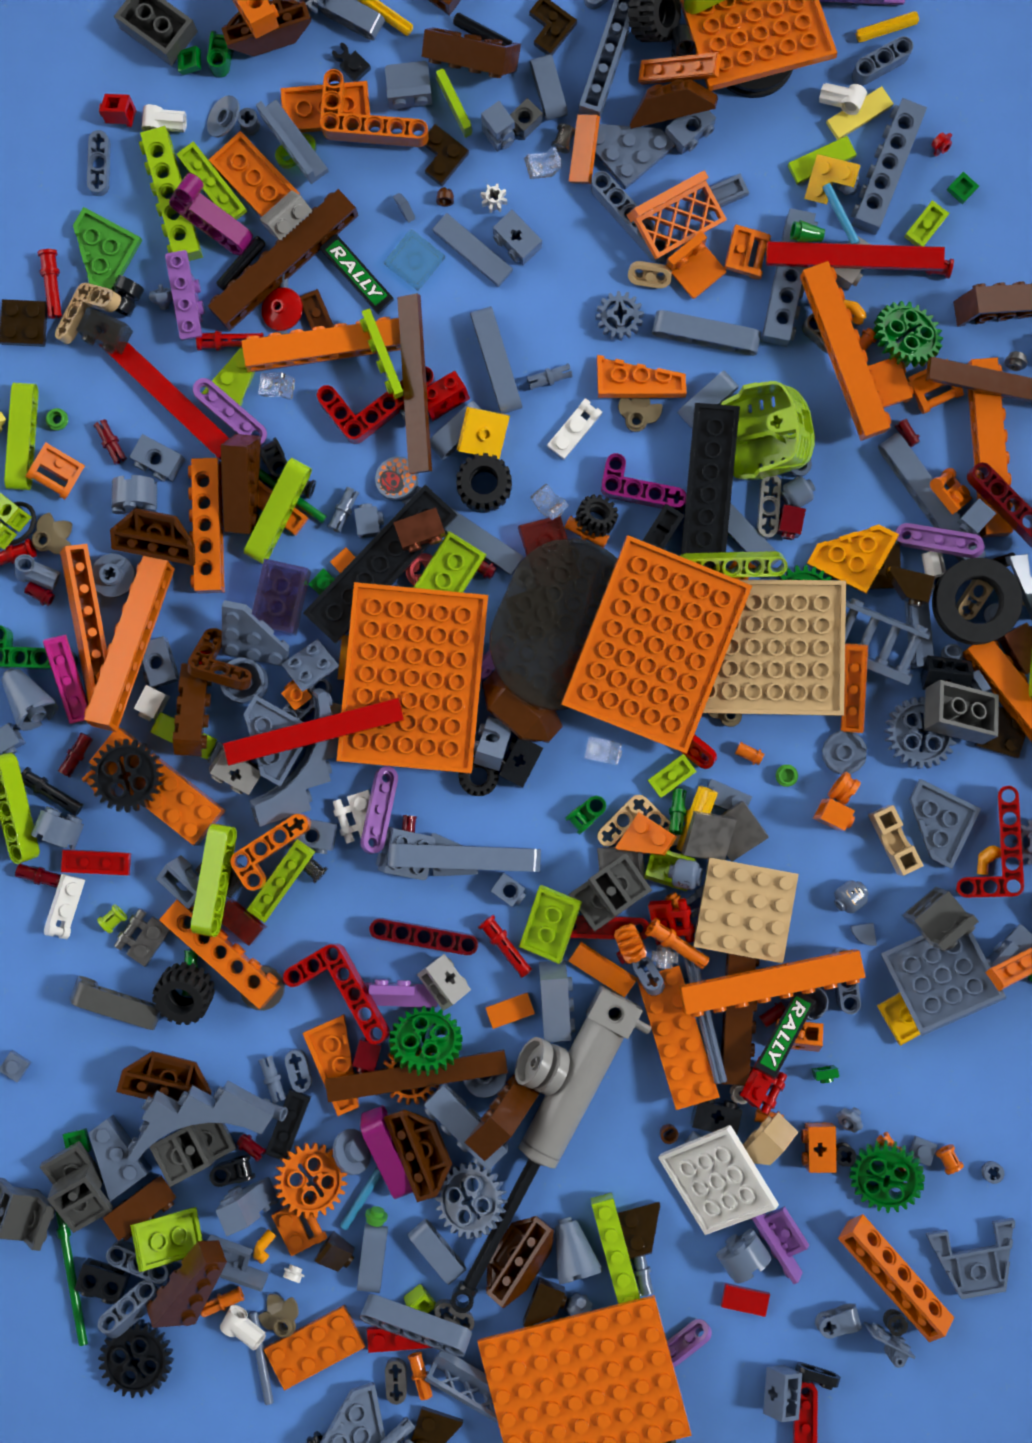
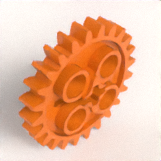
M314 1142L311 1149L308 1143H304L303 1150L296 1145V1153L287 1151L288 1160L285 1158L280 1159L284 1164L283 1167L276 1166V1169L281 1172L280 1175L273 1177L279 1180V1183L273 1187L281 1190L276 1194V1197H284L280 1204L282 1206L289 1204L288 1212L296 1209L295 1216L297 1217L302 1212L306 1219H308L310 1213H312L314 1218H317L318 1211L326 1215L327 1207L334 1210L333 1201L341 1202L337 1197L338 1194H345L340 1188L347 1185V1182L342 1181V1177L347 1176V1174L341 1172L337 1166L334 1157H332L333 1149L325 1152L326 1145L322 1144L319 1150L317 1143ZM311 1158H316L317 1167L309 1170L308 1161ZM299 1164L303 1166L309 1176L314 1177L313 1182L323 1192L322 1197L319 1196L314 1186L306 1184L309 1180L298 1168ZM298 1173L300 1176L299 1182L296 1185H291L290 1176ZM329 1175L331 1184L327 1188H323L321 1181L323 1177ZM307 1191H312L313 1200L305 1203L304 1194Z

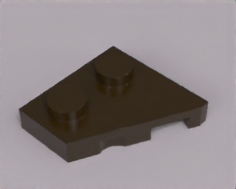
M660 1202L618 1213L630 1260L652 1254L661 1207Z
M422 1406L411 1441L414 1443H446L462 1426L463 1419Z

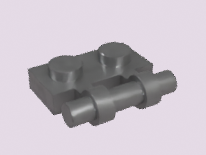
M139 908L136 914H132L129 918V924L125 930L121 931L117 936L118 940L114 946L122 950L125 944L130 945L131 948L127 955L145 967L171 930L154 916L151 917L148 923L142 920L147 912ZM137 927L141 928L142 932L137 939L131 937Z

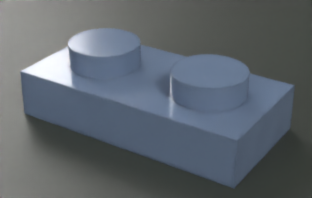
M710 779L707 788L718 792L714 805L725 810H729L742 800L748 806L752 798L750 795L713 779Z

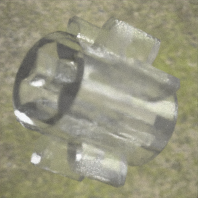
M657 945V951L652 950L651 961L656 962V968L672 969L673 963H678L679 953L674 952L670 947L666 948Z

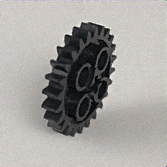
M124 739L123 745H121L120 741L115 740V747L107 744V752L99 750L102 756L101 759L93 758L98 763L97 766H90V769L94 770L95 774L90 775L89 778L96 781L90 787L98 788L94 796L102 795L100 803L109 801L107 808L112 809L116 805L117 812H121L123 806L126 813H130L131 806L135 811L140 810L139 804L143 807H148L146 800L154 802L155 798L152 794L161 793L156 788L157 785H164L163 782L159 781V777H163L165 774L158 771V769L163 767V764H156L160 756H151L154 752L153 748L145 751L146 743H142L138 747V740H133L131 745L128 739ZM136 755L139 758V765L133 768L130 760ZM122 756L124 757V765L120 760ZM112 762H115L118 769L112 775L108 768ZM126 772L131 773V776L128 777V780L123 779V776L126 775ZM140 777H143L146 785L140 790L136 782ZM118 784L124 787V792L121 796L115 793V787ZM130 786L134 791L133 795L130 794Z
M139 1320L136 1326L132 1325L121 1336L117 1338H109L107 1336L104 1340L107 1345H102L100 1350L103 1354L98 1357V1360L104 1361L99 1366V1369L106 1370L102 1378L109 1377L110 1379L107 1386L115 1384L114 1392L122 1389V1396L124 1397L129 1391L131 1398H134L137 1392H139L142 1398L146 1390L151 1395L154 1387L159 1389L162 1385L161 1381L165 1382L168 1378L167 1373H170L172 1370L169 1364H172L174 1358L168 1357L172 1354L173 1349L166 1348L170 1340L163 1341L162 1339L165 1332L158 1335V1328L151 1330L150 1322L145 1327H142L141 1320ZM137 1340H143L146 1343V1347H140L137 1344ZM116 1350H122L126 1357H119ZM147 1360H152L156 1364V1368L149 1367ZM126 1371L134 1372L136 1378L128 1377Z

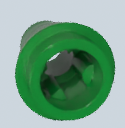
M799 220V222L794 221L790 231V239L795 240V242H822L825 235V229Z

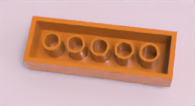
M118 728L117 732L111 733L99 750L107 752L106 745L110 744L115 747V740L120 741L121 745H123L124 739H128L131 745L132 741L137 739L123 728ZM99 750L89 761V763L93 766H97L98 764L93 760V758L101 759L102 757L99 753ZM136 755L130 760L133 768L139 765V758ZM122 756L120 760L124 765V757ZM159 758L156 764H163V767L158 769V771L165 774V776L159 777V781L163 782L164 785H157L156 788L161 793H153L155 801L152 802L147 799L148 807L145 808L193 846L199 845L207 835L210 825L216 824L226 810ZM112 762L108 768L112 775L118 769L115 762ZM126 772V775L123 776V779L128 780V777L131 776V773ZM143 777L137 780V787L140 790L145 787L146 781ZM118 784V786L124 790L123 785ZM130 786V794L133 795L134 791Z

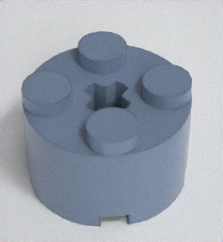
M131 475V479L124 480V476L112 479V513H130L134 508L156 512L157 482L154 483L153 478Z
M236 658L228 662V664L245 668L252 674L251 685L245 690H238L220 684L221 690L229 699L241 704H250L254 695L262 698L266 694L268 676L260 664L247 658Z
M48 806L45 807V810L41 809L31 835L37 837L40 834L39 837H42L43 841L63 848H67L69 844V848L75 850L84 827L82 819L72 814H67L64 817L60 815L61 812Z
M753 1229L747 1230L739 1237L737 1234L730 1236L726 1240L727 1245L716 1253L717 1258L735 1283H743L754 1277L752 1272L757 1269L761 1272L771 1261L769 1252Z

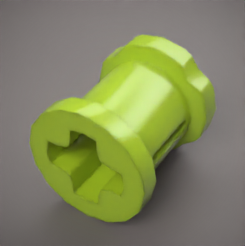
M116 904L111 906L112 909L106 915L97 919L99 925L109 934L113 932V928L121 921L128 919L125 912Z

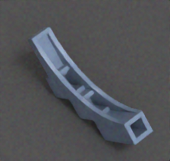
M321 688L312 690L315 707L314 720L334 715L330 709V706L333 705L330 694ZM339 738L308 745L302 759L293 772L285 778L281 787L277 785L266 794L249 800L254 820L260 827L311 810L309 803L312 802V797L308 788L331 781L329 774L332 773L329 761L326 760L337 757Z
M227 1081L224 1087L219 1086L214 1096L192 1085L188 1093L186 1091L182 1093L178 1102L156 1091L153 1097L148 1096L142 1106V1109L145 1111L142 1117L144 1121L138 1130L141 1134L138 1138L133 1137L127 1148L130 1151L127 1160L135 1164L145 1150L158 1139L190 1125L227 1123L245 1127L262 1134L273 1117L275 1106L230 1081Z

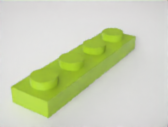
M194 141L176 154L189 173L201 179L204 185L203 191L214 204L236 220L247 213L244 205Z
M370 308L363 310L362 319L359 321L363 332L368 331L370 336L368 344L371 352H376L379 360L376 361L379 372L380 374L384 373L387 381L384 384L388 394L393 393L395 399L403 397V389Z
M297 839L250 904L247 911L265 923L312 858L315 851Z

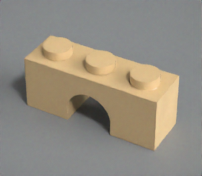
M887 805L868 814L897 875L904 876L924 866L915 847L908 842L902 831L901 826H903V823L894 805Z

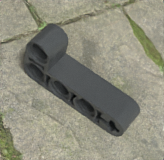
M78 976L70 996L71 1004L149 1030H155L160 1017V1010L155 1009L154 1003L99 986L95 980L84 976Z

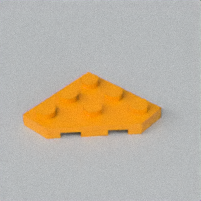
M878 524L859 532L856 531L840 536L834 540L818 543L807 565L815 566L817 570L824 571L825 574L839 581H846L847 585L867 595L899 534Z

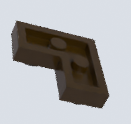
M538 0L529 11V16L544 26L543 30L534 40V46L545 54L553 56L576 26L577 19L551 0Z
M434 124L428 132L429 139L424 146L437 156L426 168L425 174L443 187L469 155V150Z

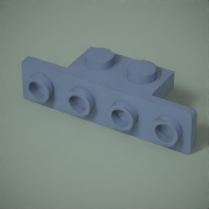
M1019 924L1004 941L999 942L994 947L989 957H986L990 967L992 968L1029 949L1032 946V934L1023 925Z
M210 1234L208 1241L219 1240L227 1261L220 1278L261 1292L269 1274L248 1266L253 1249Z

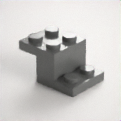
M625 853L590 877L587 882L571 892L569 896L582 901L579 911L595 932L650 893L652 889Z
M938 887L932 889L902 915L908 923L913 924L931 946L942 951L955 947L958 943L957 940L963 935L970 934L975 929L974 925L979 922L973 914L966 912L949 891Z
M203 1123L175 1130L170 1135L156 1141L149 1148L169 1187L211 1166L215 1160L236 1150L237 1147L225 1123Z
M80 1141L41 1163L40 1169L53 1184L47 1200L73 1233L112 1211L113 1205L100 1190L103 1179L99 1166Z
M0 1178V1239L24 1241L31 1250L40 1251L42 1244L47 1238V1230L50 1221L54 1217L55 1209L38 1189L13 1187L5 1178Z

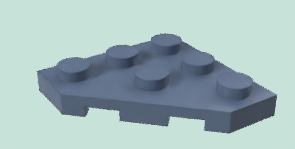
M599 124L595 156L623 188L627 189L675 148V144L661 128L636 127L631 129L630 126Z
M224 600L222 604V654L282 666V663L289 659V645L284 640L280 641L273 634L274 630L263 620L259 621L251 614L253 610L246 604Z
M254 695L244 713L250 736L303 723L300 719L257 695ZM303 747L258 758L257 763L260 775L281 787Z
M918 779L909 800L929 858L952 869L981 808L922 779Z
M373 1382L350 1390L320 1443H380L385 1438L376 1388Z

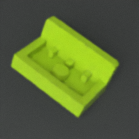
M668 850L665 856L650 854L644 879L687 891L688 889L673 886L672 878H668L669 868L671 864L675 865V862L680 858L696 861V859Z

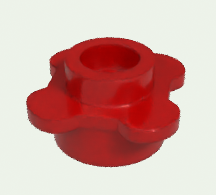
M940 133L933 140L931 147L935 150L934 155L936 157L950 149L952 145L951 133L947 135Z

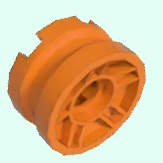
M845 771L831 787L827 796L846 805L850 800L849 798L858 790L861 782L858 779L851 778V774Z

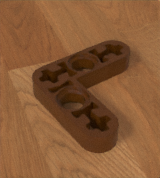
M217 628L207 629L188 660V673L191 676L238 690L249 688L252 678L249 670L215 660L222 648V631ZM201 651H210L211 653L203 654ZM223 671L225 674L219 675L214 672Z

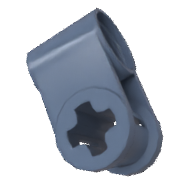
M852 1303L822 1311L815 1318L817 1329L828 1339L855 1333L862 1329L856 1305Z

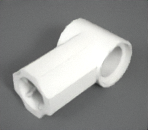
M825 83L821 88L819 103L841 107L846 114L857 115L866 98L867 91L858 84H852L847 88Z
M151 104L145 105L143 107L141 129L147 131L166 126L168 131L185 133L187 127L185 111L163 110L161 107Z
M930 551L921 554L925 574L935 576V579L939 580L946 572L942 553ZM933 583V588H932L931 595H933V591H934V588H935L934 583Z
M238 1305L230 1306L220 1324V1330L229 1337H237L253 1351L256 1350L264 1341L266 1332L247 1318L248 1313L244 1308Z

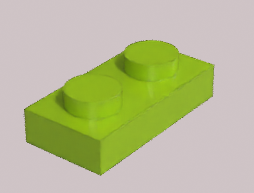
M932 200L904 237L915 246H925L950 213Z
M682 754L647 781L658 796L662 798L697 771L686 756Z

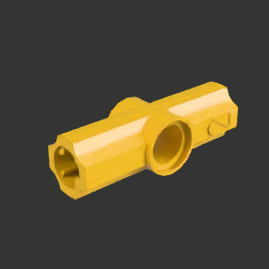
M698 786L691 808L687 810V814L684 816L685 825L683 827V834L680 836L676 847L677 850L682 851L693 811L711 813L718 792L704 786Z

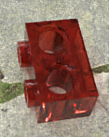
M234 898L228 900L225 904L222 924L248 946L254 944L267 926L248 912Z

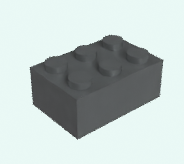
M126 0L114 15L121 30L171 66L178 59L179 52L185 49L197 34L193 20L166 0Z
M939 680L925 689L924 730L979 744H984L998 737L999 695L944 680Z

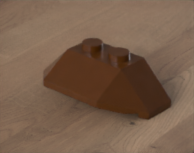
M269 1V4L273 3L278 11L279 17L276 19L279 28L255 39L238 11L228 24L221 28L228 49L257 56L296 43L311 23L305 1Z
M677 79L671 82V84L663 86L656 84L646 91L632 116L630 127L632 129L716 109L718 96L691 79L684 81L683 79Z
M134 508L110 529L111 548L113 550L192 566L196 564L195 544L177 516Z
M495 669L482 683L487 710L521 740L549 743L563 727L553 703L520 674Z
M151 1051L122 1070L116 1092L147 1099L148 1096L153 1097L156 1091H159L178 1102L184 1091L188 1093L192 1085L211 1095L212 1090L197 1062Z
M405 1109L384 1116L383 1118L416 1201L420 1202L436 1197L452 1166L436 1122Z
M538 1216L512 1222L487 1266L488 1287H486V1294L502 1308H505L529 1288L552 1252L554 1230Z

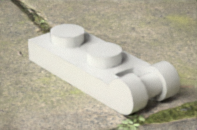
M586 398L547 444V447L563 460H565L603 413L599 408L595 409L590 405L591 402ZM584 412L590 415L587 421L581 416Z
M61 874L44 927V935L51 937L57 935L59 938L66 940L69 938L72 920L85 883L83 878ZM57 920L61 921L60 927L56 926Z

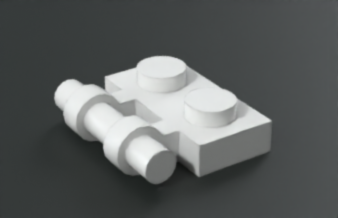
M369 790L348 796L349 806L343 807L341 799L333 801L335 808L333 812L335 817H338L341 827L339 831L341 836H344L346 844L354 842L353 832L358 831L360 838L362 836L370 799ZM350 812H352L356 823L352 826L349 825L346 816Z

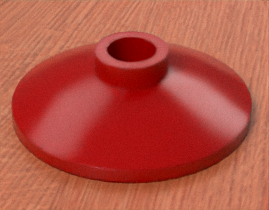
M286 287L273 290L262 304V318L268 327L276 331L291 329L297 324L303 311L300 296L294 290ZM281 304V308L277 310L278 305Z

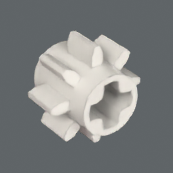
M499 184L492 187L487 185V191L481 192V198L485 199L482 201V207L487 206L490 213L493 210L501 212L502 204L507 205V199L504 198L506 189L501 191Z

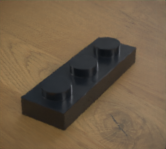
M293 1089L289 1090L283 1107L288 1109L287 1116L284 1121H277L265 1154L277 1159H288L287 1151H291L312 1096L296 1092Z

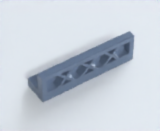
M277 99L266 107L262 101L256 104L261 118L310 184L329 172L328 168Z
M904 601L906 624L913 627L915 624L922 625L928 628V633H931L929 639L921 638L910 664L911 669L923 668L927 655L934 656L929 603L921 607H913L908 605V601ZM907 631L909 645L913 633Z
M440 1350L432 1362L425 1381L498 1423L492 1406L493 1401H491L492 1397L486 1374L457 1356ZM436 1367L444 1372L446 1380L440 1381L433 1377ZM458 1380L462 1382L466 1391L460 1393L455 1390L453 1382ZM473 1393H481L486 1403H477Z

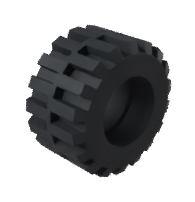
M631 0L628 4V23L632 34L635 35L637 40H640V42H667L671 40L672 30L680 25L682 13L679 0Z
M483 453V456L475 454L474 458H467L466 463H462L460 471L457 472V491L462 502L466 503L468 508H474L476 512L483 510L485 513H488L492 509L494 511L499 509V506H503L506 503V499H509L510 491L512 490L510 470L508 466H505V462L502 459H497L496 455L491 457L488 456V453ZM481 472L493 474L497 479L495 490L489 494L475 492L471 487V480L476 474Z
M182 962L181 965L175 963L172 967L166 968L153 990L154 996L152 1001L156 1003L155 1009L160 1010L159 1015L167 1017L169 1022L175 1021L178 1025H181L182 1022L185 1025H190L191 1022L196 1023L200 1018H203L215 994V989H213L214 982L210 981L211 976L209 973L205 974V969L202 967L199 969L193 963L188 965L187 962ZM175 989L188 992L192 998L181 996Z

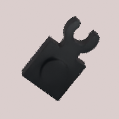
M341 43L340 47L344 52L337 54L333 50V58L337 62H342L340 69L353 82H358L371 70V66L356 51L350 54L347 45Z

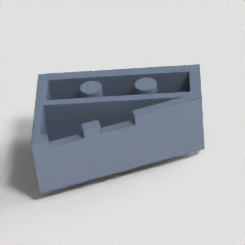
M562 960L560 964L553 961L539 962L544 1040L548 1042L571 1041V1032H575L574 1018L570 1019V1012L574 1011L573 998H569L568 991H573L572 977H567L566 961Z
M114 1115L88 1133L110 1202L152 1170V1167L143 1155L135 1164L127 1160L130 1153L127 1148L131 1138Z
M266 1177L244 1188H241L240 1185L229 1190V1194L224 1196L225 1199L220 1201L216 1213L227 1237L249 1227L261 1217L259 1213L261 1210L267 1212L270 1210L269 1206L277 1204L279 1199L276 1197V1192L270 1178Z

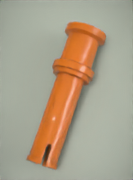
M653 919L648 925L645 935L648 937L652 936L658 940L661 946L670 947L700 969H703L708 964L710 959L708 956L679 938L675 930L666 928L660 923L659 919Z

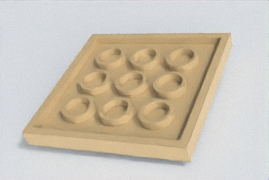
M709 857L693 947L783 963L799 874Z

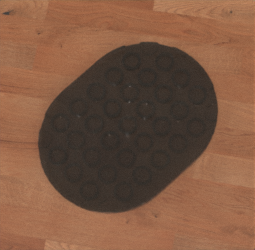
M581 539L554 540L530 552L516 568L494 616L489 641L491 658L499 677L508 689L523 701L548 710L571 709L561 705V702L617 562V558L605 548Z

